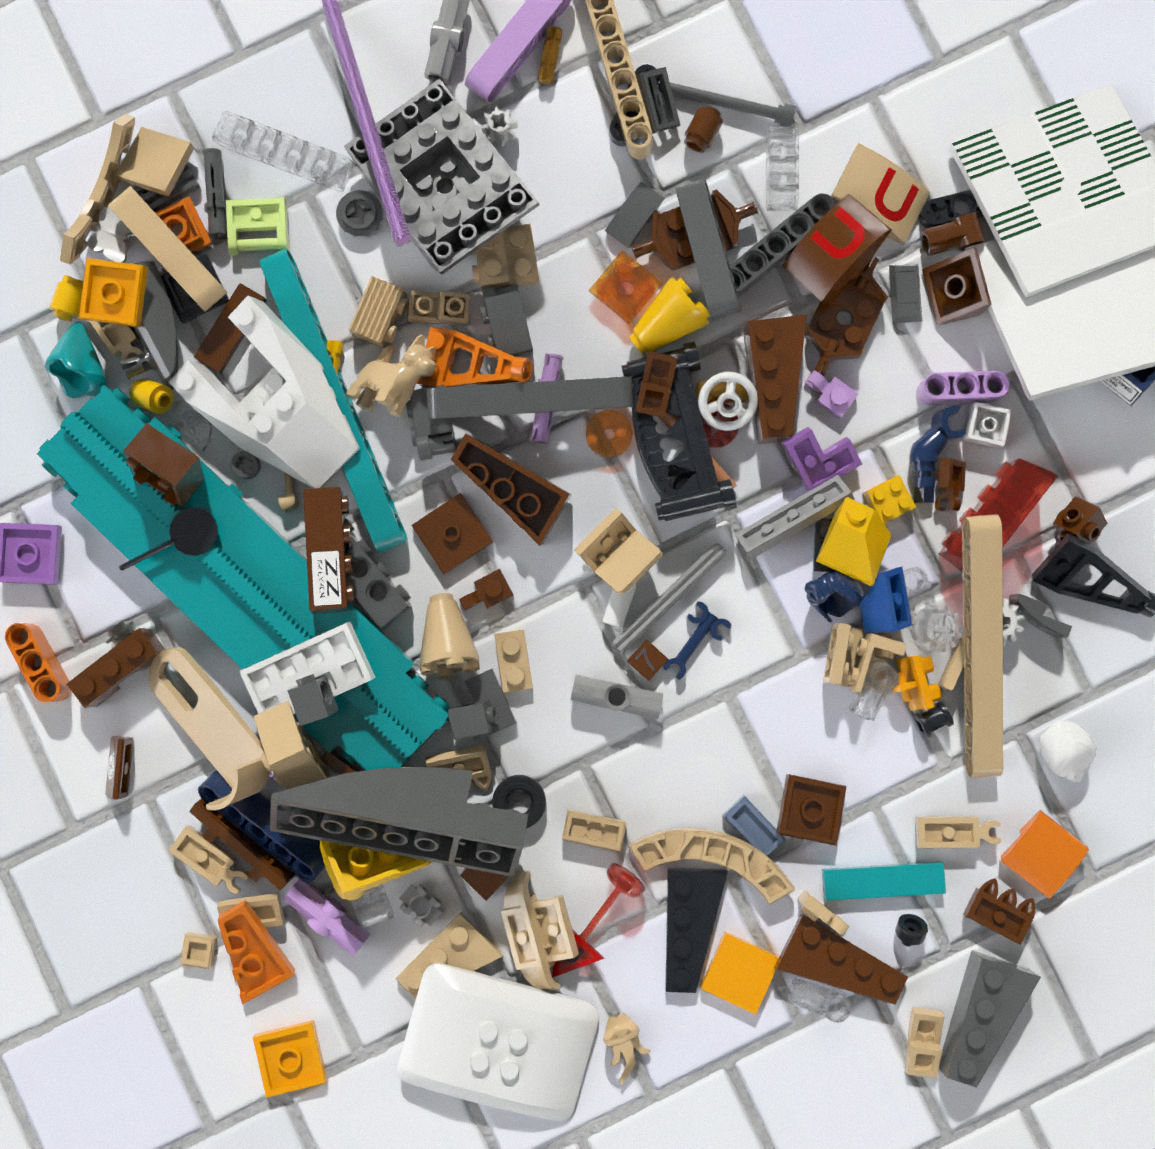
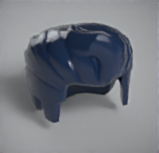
M836 570L827 572L818 579L807 582L804 588L810 605L830 623L832 619L828 614L842 617L852 608L859 606L864 598V591L860 582Z

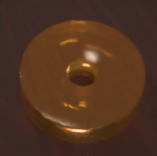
M601 411L595 414L587 424V444L592 452L600 457H618L625 453L631 444L633 437L631 423L626 416L618 411ZM610 429L615 433V436L612 439H607L603 433Z

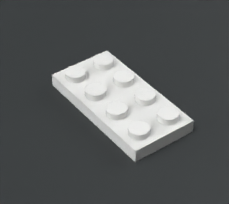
M351 622L340 625L239 671L258 714L286 701H289L293 714H296L288 690L298 686L296 680L314 674L315 679L327 676L333 696H337L376 678Z

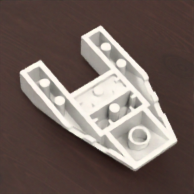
M247 296L228 318L273 366L265 377L240 403L207 366L188 360L169 380V383L189 405L238 447L312 488H323L360 449L345 415L342 414L337 404V397L333 388L327 382L322 364L263 301Z

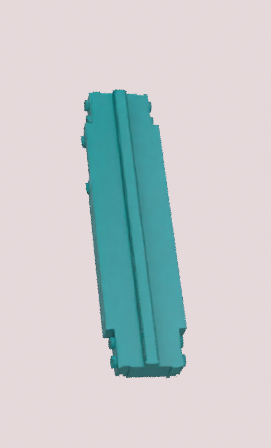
M105 385L100 388L101 391L94 399L90 398L78 412L70 413L62 421L61 429L50 440L47 439L39 447L40 451L37 455L44 461L41 464L42 467L55 477L59 475L65 481L63 487L76 497L70 504L128 560L171 540L169 535L170 524L175 515L183 509L190 507L202 508L211 513L215 518L218 526V537L213 547L206 553L197 556L186 555L172 545L135 564V566L242 670L340 625L351 622L376 678L334 696L339 709L336 713L303 725L304 729L328 753L335 752L341 747L343 749L341 751L342 756L353 765L357 762L365 771L402 768L437 730L442 729L449 721V703L439 694L435 697L426 690L429 686L428 683L417 673L414 676L410 674L417 664L354 603L349 604V612L312 614L309 611L307 558L248 502L242 499L243 493L233 483L230 486L227 485L199 458L205 480L182 507L177 503L172 506L165 502V495L147 483L140 485L133 480L134 475L126 463L123 450L146 423L192 452L181 441L182 435L171 424L166 426L156 417L151 420L140 408L134 410L127 404L131 399L119 388L112 390ZM294 714L295 720L298 723L297 716Z

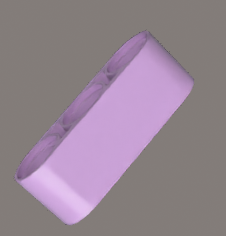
M1001 371L933 373L919 383L916 394L920 402L927 405L990 403L1007 393L1010 382L1007 375ZM987 381L995 383L997 393L989 391ZM957 382H963L967 386V394H962L958 390ZM928 383H933L938 387V395H933L928 391Z

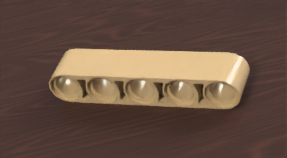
M131 186L108 205L205 312L228 293Z

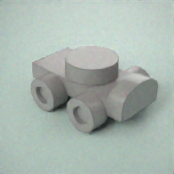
M411 884L399 898L403 902L400 909L406 915L414 911L417 915L413 921L418 926L423 927L427 923L431 927L443 913L439 908L442 903L435 896L431 899L426 896L428 890L423 885L419 884L415 887Z

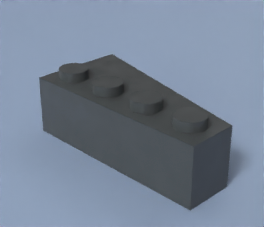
M971 950L942 1049L939 1069L947 1078L977 1088L1041 976L1029 968Z

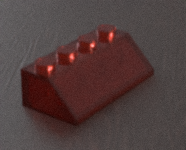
M1020 458L1010 463L1004 462L996 471L995 476L998 478L992 486L987 484L978 494L977 499L980 500L974 509L969 507L959 519V522L962 523L964 517L997 514L1002 524V548L1058 477L1054 472ZM961 524L956 532L952 530L945 536L941 542V545L944 547L938 554L963 573Z

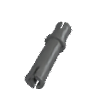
M207 148L202 153L204 156L207 202L204 204V211L208 213V235L212 239L227 238L221 161L222 152L216 148Z

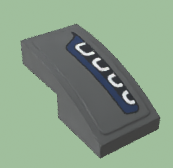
M1022 594L1009 596V603L1011 605L1017 604L1019 606L1017 612L1023 615L1024 619L1036 628L1056 638L1069 637L1071 625L1044 616L1048 604Z

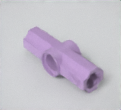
M301 878L298 879L283 898V900L307 918L308 925L315 932L323 937H330L352 956L357 953L371 935V933L347 915V910L340 902L330 896L325 897L315 887Z

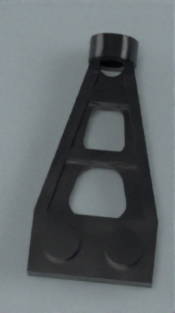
M1067 534L1032 573L1034 582L1058 594L1136 614L1140 613L1147 617L1155 615L1154 593L1142 587L1095 546L1073 535ZM1085 564L1094 566L1102 573V576L1093 585H1084L1072 580ZM1113 580L1127 588L1120 597L1112 596L1102 591Z

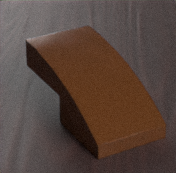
M652 351L648 352L635 412L665 418L678 357Z

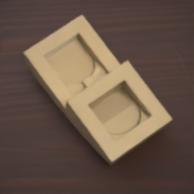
M912 1007L906 1049L905 1071L907 1075L937 1078L942 1049L939 1044L945 1019L942 1011Z

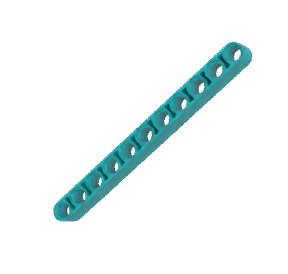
M286 248L259 261L283 323L322 364L327 382L333 388L337 397V404L342 414L345 415L360 449L342 468L376 550L379 553H383L408 542L405 529L354 404L345 395L348 390L340 370L338 369L337 374L332 365L333 357L329 355L331 352L326 348L327 338L292 254Z

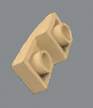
M410 290L407 322L444 325L468 324L469 294L441 291L438 294Z

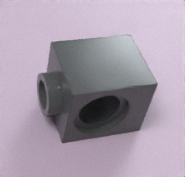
M314 674L296 680L298 686L288 690L300 726L329 717L339 711L327 676L315 679Z
M490 700L456 706L448 710L454 740L490 733L496 729L495 724L498 723L497 711L494 706H491Z

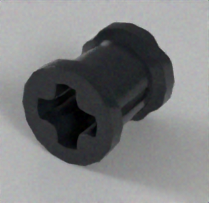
M942 701L935 704L936 707L922 714H913L918 729L926 738L931 737L932 732L945 725L948 727L954 725L953 718Z

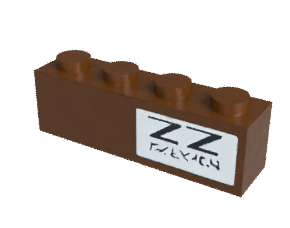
M340 487L303 489L309 611L312 614L349 612V604L354 603L353 585H348L347 574L353 573L352 556L346 555V544L351 543L350 525L344 526V514H349L348 496H343Z

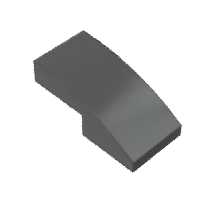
M640 182L605 229V232L627 248H630L646 223H649L653 218V212L659 209L665 198L643 182Z

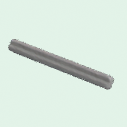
M715 543L613 641V645L622 653L630 648L727 554L724 547L719 543Z

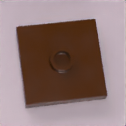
M461 493L411 525L444 575L494 543Z
M786 774L776 834L837 846L847 786Z

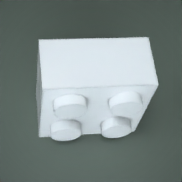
M978 402L970 405L965 427L967 434L964 435L963 441L1000 449L1005 445L1012 410Z

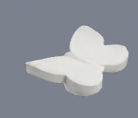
M105 207L99 214V223L102 228L99 232L90 236L87 245L95 253L104 252V255L110 261L125 263L127 260V247L130 243L129 236L133 233L110 207Z

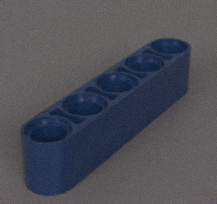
M217 770L198 787L199 796L207 804L231 794L232 791L230 785ZM258 792L227 807L215 810L304 881L312 882L325 868L320 850V840L270 831L271 801Z

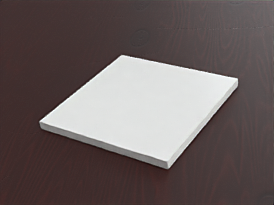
M996 239L965 248L964 251L977 247L992 303L988 311L1028 401L1155 366V248L1026 298Z

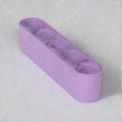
M526 0L470 70L465 79V86L487 103H491L546 36L548 26H553L572 0Z

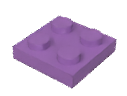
M0 523V583L58 585L62 526Z

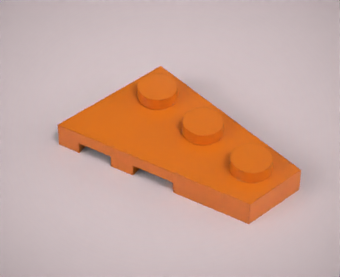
M246 900L219 914L218 925L226 952L229 953L231 958L232 972L235 981L239 985L242 1005L294 976L296 969Z

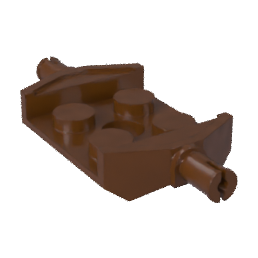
M716 189L712 191L711 199L725 249L728 251L737 246L738 229L741 219L758 214V209L755 207V202L739 208L734 207ZM680 206L658 214V211L653 212L651 238L644 243L632 246L635 258L652 252L653 255L656 254L673 271L695 263L689 238L686 235V227Z

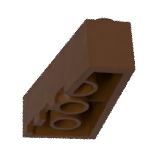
M468 434L464 435L451 458V461L480 487L493 502L503 509L539 546L544 544L570 499L571 493Z

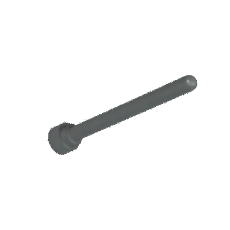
M670 82L673 96L775 119L774 123L780 124L779 127L791 129L796 105L785 103V106L778 105V107H773ZM659 83L658 89L662 93L661 85Z

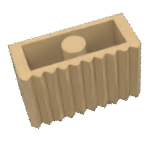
M371 276L349 327L351 335L382 348L386 347L387 342L392 343L397 333L395 323L399 315L403 316L409 303L404 289Z

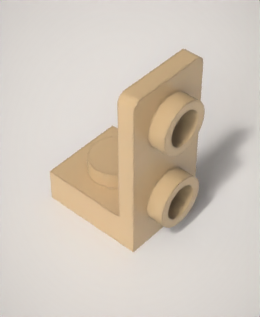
M872 633L865 634L864 638H860L855 653L859 656L857 665L850 669L847 684H850L849 691L861 693L874 649H876L875 655L893 660L894 655L904 656L907 644Z

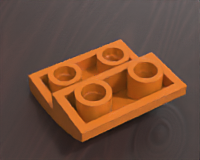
M1039 810L1020 829V836L1000 858L1005 865L1050 899L1075 871L1089 851V848Z

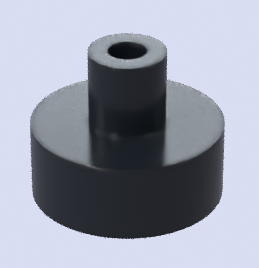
M904 914L898 919L895 933L902 944L907 947L920 945L925 941L928 925L917 915Z

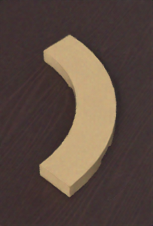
M125 113L113 122L108 149L95 187L77 220L63 234L61 262L70 265L81 255L88 246L87 241H85L91 230L97 231L100 226V212L103 208L109 207L108 205L112 202L119 184L115 174L120 167L122 153L127 154L132 140L136 119L131 115Z
M698 828L671 829L642 837L629 844L630 850L644 872L665 863L681 861L683 859H696L723 867L726 866L736 871L763 895L769 905L795 891V887L787 875L767 855L751 844L722 832Z

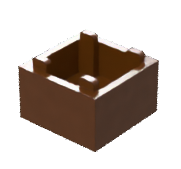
M148 423L145 424L123 450L126 463L134 475L133 480L140 485L147 483L165 495V502L172 506L177 503L183 507L205 480L199 457Z

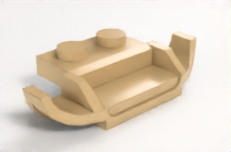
M530 870L519 872L509 882L504 896V909L501 911L516 970H521L526 980L535 988L547 991L560 989V982H555L552 979L549 968L555 965L554 961L572 959L579 955L564 896L560 895L537 900L536 894L530 895L528 890V881L531 877Z

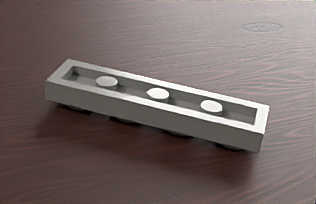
M836 475L736 533L735 536L751 560L833 513L839 508L846 497L852 500L855 499L851 490L839 475Z

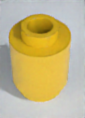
M66 275L63 276L62 281H58L49 307L55 311L53 316L68 322H72L73 318L79 319L83 281Z
M147 378L134 381L129 390L130 398L135 405L156 414L166 413L173 404L174 395L172 390L166 385Z

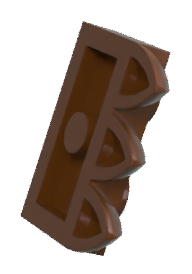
M993 878L986 881L980 889H975L963 915L1021 945L1035 916L1036 907L1034 899L1029 898L1016 908L1017 894L1014 888L1006 890L997 899V880Z

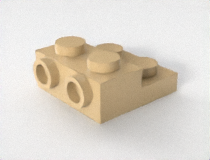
M531 224L508 227L470 254H476L478 265H473L472 271L474 283H480L481 289L493 286L494 289L515 285L516 283L518 287L540 284Z

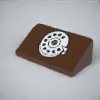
M111 737L105 794L112 800L128 796L133 737Z

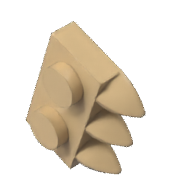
M485 744L426 757L427 767L473 771L471 780L473 779L475 784L484 791L491 784V767Z

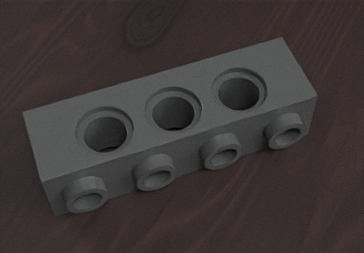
M344 516V526L350 525L351 533L355 528ZM351 533V543L346 555L352 556L353 573L347 574L348 585H353L354 597L379 628L386 629L412 607L408 602L411 596L401 584L396 587L391 582L389 577L392 576V573L382 561L378 564L370 556L374 551L363 538L358 541ZM360 562H366L368 572L364 577L358 578L354 572L355 566ZM383 584L387 589V595L383 600L377 601L373 597V590L376 586Z

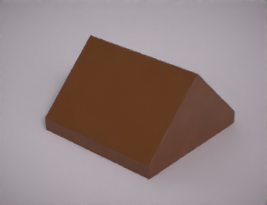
M977 247L970 248L922 269L936 325L979 316L992 305Z

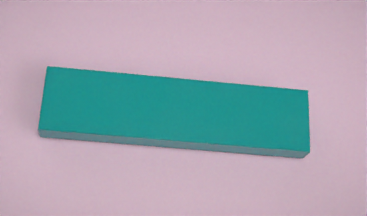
M943 862L822 869L825 901L946 894Z

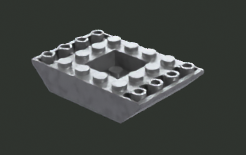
M440 79L376 123L378 136H380L379 139H381L380 142H382L381 145H383L382 148L385 151L384 154L389 164L388 167H390L391 179H393L392 182H394L393 185H395L398 201H400L399 204H401L400 207H402L401 210L404 213V220H406L405 223H407L406 226L409 229L410 239H412V242L432 268L441 275L540 205L538 200ZM361 133L344 145V148L381 200L382 197L370 163L371 160H369L370 157H368L369 154L367 153L368 151L366 150L367 148ZM443 185H453V189L449 193L442 194L439 192Z

